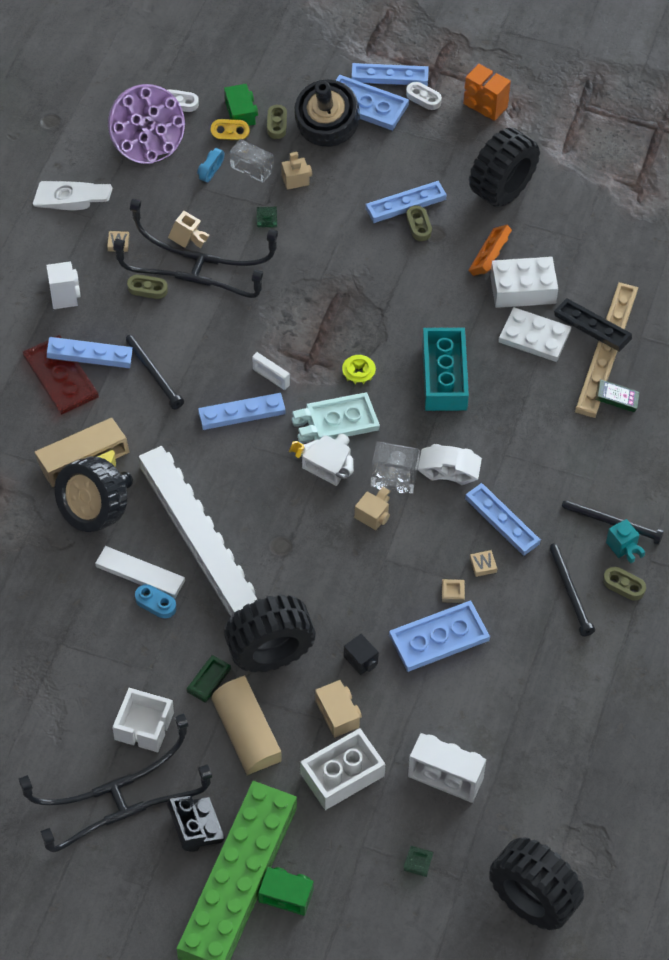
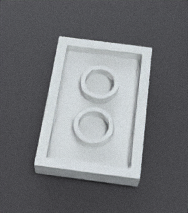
M513 307L499 337V343L557 362L571 332V326Z

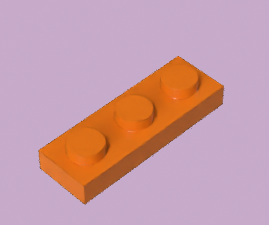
M508 225L493 228L468 270L473 276L486 274L490 271L492 261L499 256V251L508 241V236L512 231Z

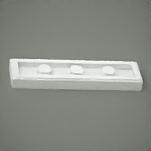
M107 546L104 547L95 563L97 568L140 585H151L173 598H176L185 582V577Z

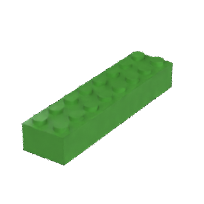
M252 781L177 946L179 960H231L259 896L258 893L267 867L271 868L296 812L297 796Z

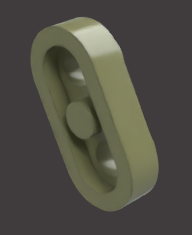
M273 105L268 109L267 134L273 139H280L287 132V110L282 105Z
M421 206L410 207L407 210L406 219L412 237L418 241L428 240L432 234V226L426 210Z
M137 274L131 276L127 281L128 291L132 295L161 299L168 293V284L162 278Z
M610 567L604 573L603 583L608 589L630 600H640L645 595L646 584L641 578L618 567Z

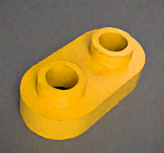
M218 119L212 123L211 133L216 139L244 140L249 136L250 128L243 120ZM218 127H224V132L218 133ZM239 127L244 129L242 134L237 133Z

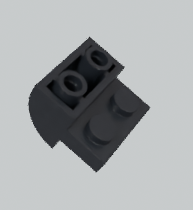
M192 796L169 799L167 807L182 848L185 851L195 852L199 850L200 846L223 842L225 837L210 797L194 800Z

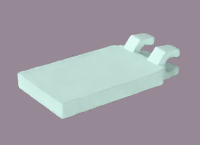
M367 392L309 403L306 408L293 411L291 419L294 427L303 426L307 422L309 426L299 428L298 440L300 443H308L313 439L319 440L326 435L336 439L340 433L348 437L379 431L380 428Z

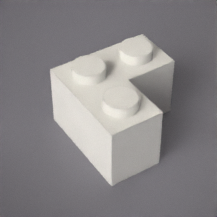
M71 262L47 265L53 309L78 306L77 298L81 297L76 269L72 270Z

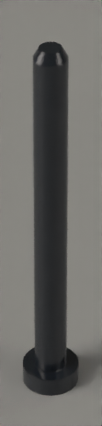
M127 335V343L130 347H133L132 350L170 400V407L174 410L180 408L184 404V399L180 395L175 394L132 335Z
M567 500L562 503L564 509L613 526L623 521V519ZM631 523L639 535L654 539L655 544H660L664 530L658 529V531Z
M553 543L550 545V551L580 623V635L583 637L589 636L595 632V627L592 623H589L559 547Z

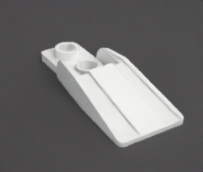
M41 181L33 201V206L71 211L84 210L89 208L90 202L109 201L112 186L111 184Z

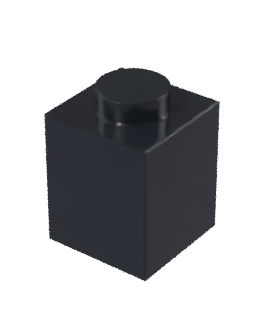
M362 633L344 645L343 657L360 675L366 671H372L377 666L379 652Z

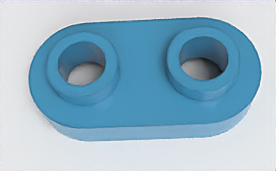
M215 148L208 153L206 161L200 164L197 171L200 180L209 182L224 160L225 153L223 150Z
M142 585L135 591L136 603L143 609L160 618H170L175 614L176 601L172 596L151 585ZM168 603L167 606H162L161 604Z

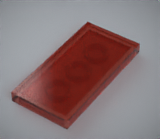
M49 340L23 351L24 358L61 415L99 398L98 392L78 362L47 358Z

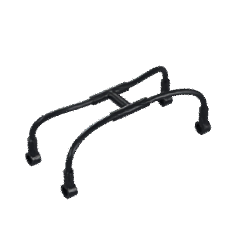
M131 200L130 211H132L133 220L139 232L146 239L165 250L183 255L186 258L195 259L196 262L191 274L181 271L174 272L133 267L124 262L125 240L115 239L113 250L116 251V259L124 269L137 273L173 276L176 279L207 286L213 285L248 298L259 296L262 290L263 271H253L254 293L242 291L227 284L214 281L212 278L199 276L204 262L252 266L269 261L277 249V230L269 229L267 241L269 242L270 252L264 258L251 261L221 259L219 256L187 249H177L156 240L144 230L140 223L141 200Z
M184 713L174 717L179 738L162 758L133 775L123 776L96 787L88 793L63 799H40L32 795L33 787L28 775L18 778L24 797L35 804H69L91 797L96 798L111 792L119 810L104 816V819L88 826L57 846L54 845L55 840L50 828L40 831L45 848L50 852H58L105 824L110 825L142 812L150 806L168 802L172 798L195 796L206 791L211 783L210 778H212V773L207 764L198 768L202 786L195 790L168 795L147 802L142 801L127 807L119 789L152 772L176 753L187 734L188 722Z

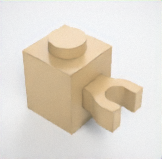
M298 152L290 153V161L281 162L282 178L286 190L309 185V177H312L311 166L306 164L305 158L298 159Z
M183 211L175 221L168 238L186 248L190 241H193L196 246L202 248L209 234L197 230L201 220Z
M382 487L376 496L367 491L355 505L354 518L374 530H377L381 524L384 525L390 516L388 513L389 504L387 503L390 499L388 496L390 490Z

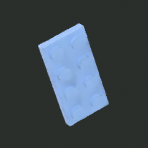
M339 75L336 81H340L351 88L356 95L360 119L389 130H394L409 105V99Z
M471 600L389 631V637L407 672L490 640V635Z

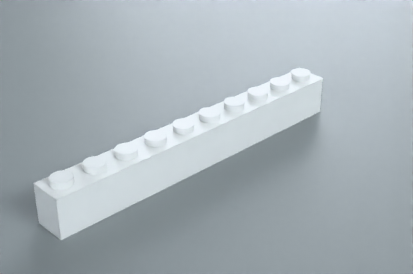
M160 446L140 455V469L230 616L233 617L234 613L237 610L243 609V606L246 604L254 603L257 600L254 595V587L244 579L245 575L241 566H236L234 563V556L231 550L224 547V540L221 534L215 532L211 518L203 513L204 509L200 500H195L193 497L194 493L190 484H185L180 468H175L170 452L166 453L164 448Z

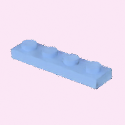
M352 63V79L362 83L409 85L412 82H420L428 86V66Z
M439 181L367 203L366 210L373 223L407 213V210L412 206L425 207L446 200V193Z
M49 337L47 358L130 368L133 347Z
M281 393L198 408L203 430L286 414Z
M482 483L465 495V500L523 556L540 545L541 539Z

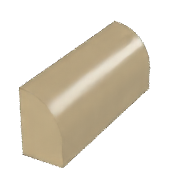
M109 418L35 451V455L43 474L50 485L54 487L56 478L63 467L76 460L88 456H100L111 450L114 451L116 459L130 452L127 438L113 418Z
M245 675L219 687L213 693L212 701L246 774H252L281 762V750Z

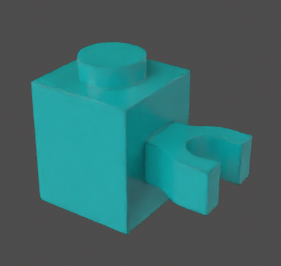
M627 519L609 528L606 543L618 558L626 554L627 560L631 564L635 561L633 553H637L640 558L645 555L644 549L637 545L639 533Z

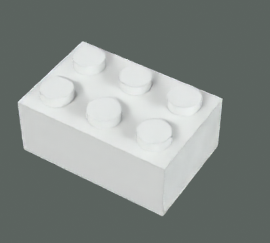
M553 257L492 261L490 278L495 308L556 304L558 284Z
M359 728L300 762V774L323 808L327 810L384 777L385 763Z
M420 733L410 755L408 777L473 803L484 778L486 759L478 753L462 750L456 744H447L433 735Z

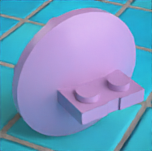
M141 84L125 90L115 100L109 113L108 129L114 146L124 157L134 162L150 164L169 157L177 149L184 134L185 120L179 102L169 91L156 85ZM168 153L165 157L156 160L157 156Z

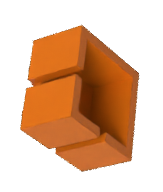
M478 64L466 76V91L464 92L463 104L495 121L508 108L511 81L496 73L482 86L493 74V71Z

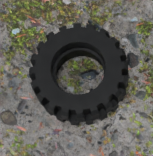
M506 128L500 130L499 133H495L485 143L484 148L480 150V154L474 160V165L470 170L469 185L472 192L495 207L506 206L507 203H511L514 198H517L520 192L526 188L539 163L540 150L538 144L515 128Z
M272 595L262 600L257 599L254 603H248L243 606V609L237 610L233 617L228 619L224 629V636L235 665L244 671L249 670L256 673L257 671L267 672L271 669L276 670L281 666L291 664L294 660L300 659L301 655L306 654L309 648L313 646L316 632L304 602L291 595L287 597L285 595H278L276 597Z
M526 837L513 839L490 866L489 879L493 883L492 887L498 892L501 900L505 901L511 910H514L522 919H526L528 923L547 930H556L563 927L584 899L583 885L578 880L579 876L571 869L567 861L565 862L557 852L554 853L547 845H542L539 841L530 840V838Z

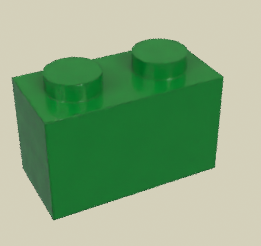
M247 83L224 87V99L230 120H243L248 126L256 125L255 117L258 116L257 105L252 103L254 102L253 92L248 90Z
M267 867L258 893L259 902L305 916L314 890V881L303 874L293 875L279 867L274 869Z

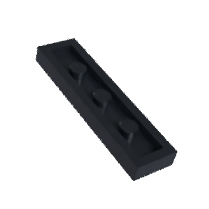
M568 298L554 310L555 317L618 352L632 340V333Z

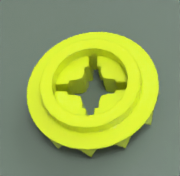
M354 355L345 360L342 371L347 381L351 380L354 384L357 382L364 384L367 380H372L376 367L369 357ZM355 368L358 370L363 368V372L355 373Z

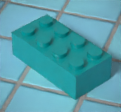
M423 328L422 351L425 411L467 410L469 391L465 328Z

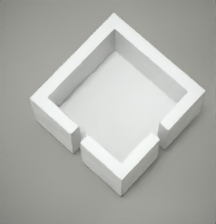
M128 688L113 725L114 740L135 745V742H138V747L159 752L165 737V730L167 731L174 714L173 700Z

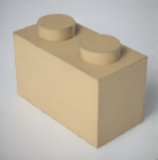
M341 680L315 690V701L334 738L359 728L360 718H362L359 707L357 705L354 706L351 701L352 695L347 686L344 687Z

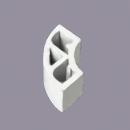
M433 444L431 447L421 450L418 471L432 481L443 479L465 485L478 480L482 458L474 454L470 449Z

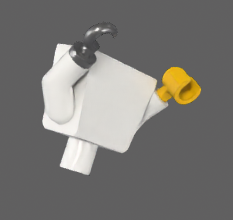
M340 433L336 439L326 435L319 440L317 439L307 444L293 441L289 452L296 453L295 456L297 458L303 455V469L335 486L339 484L341 479H347L354 472L353 458L350 456L351 449L347 446L350 440L345 434Z

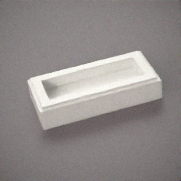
M258 352L252 356L253 370L283 390L290 386V373Z

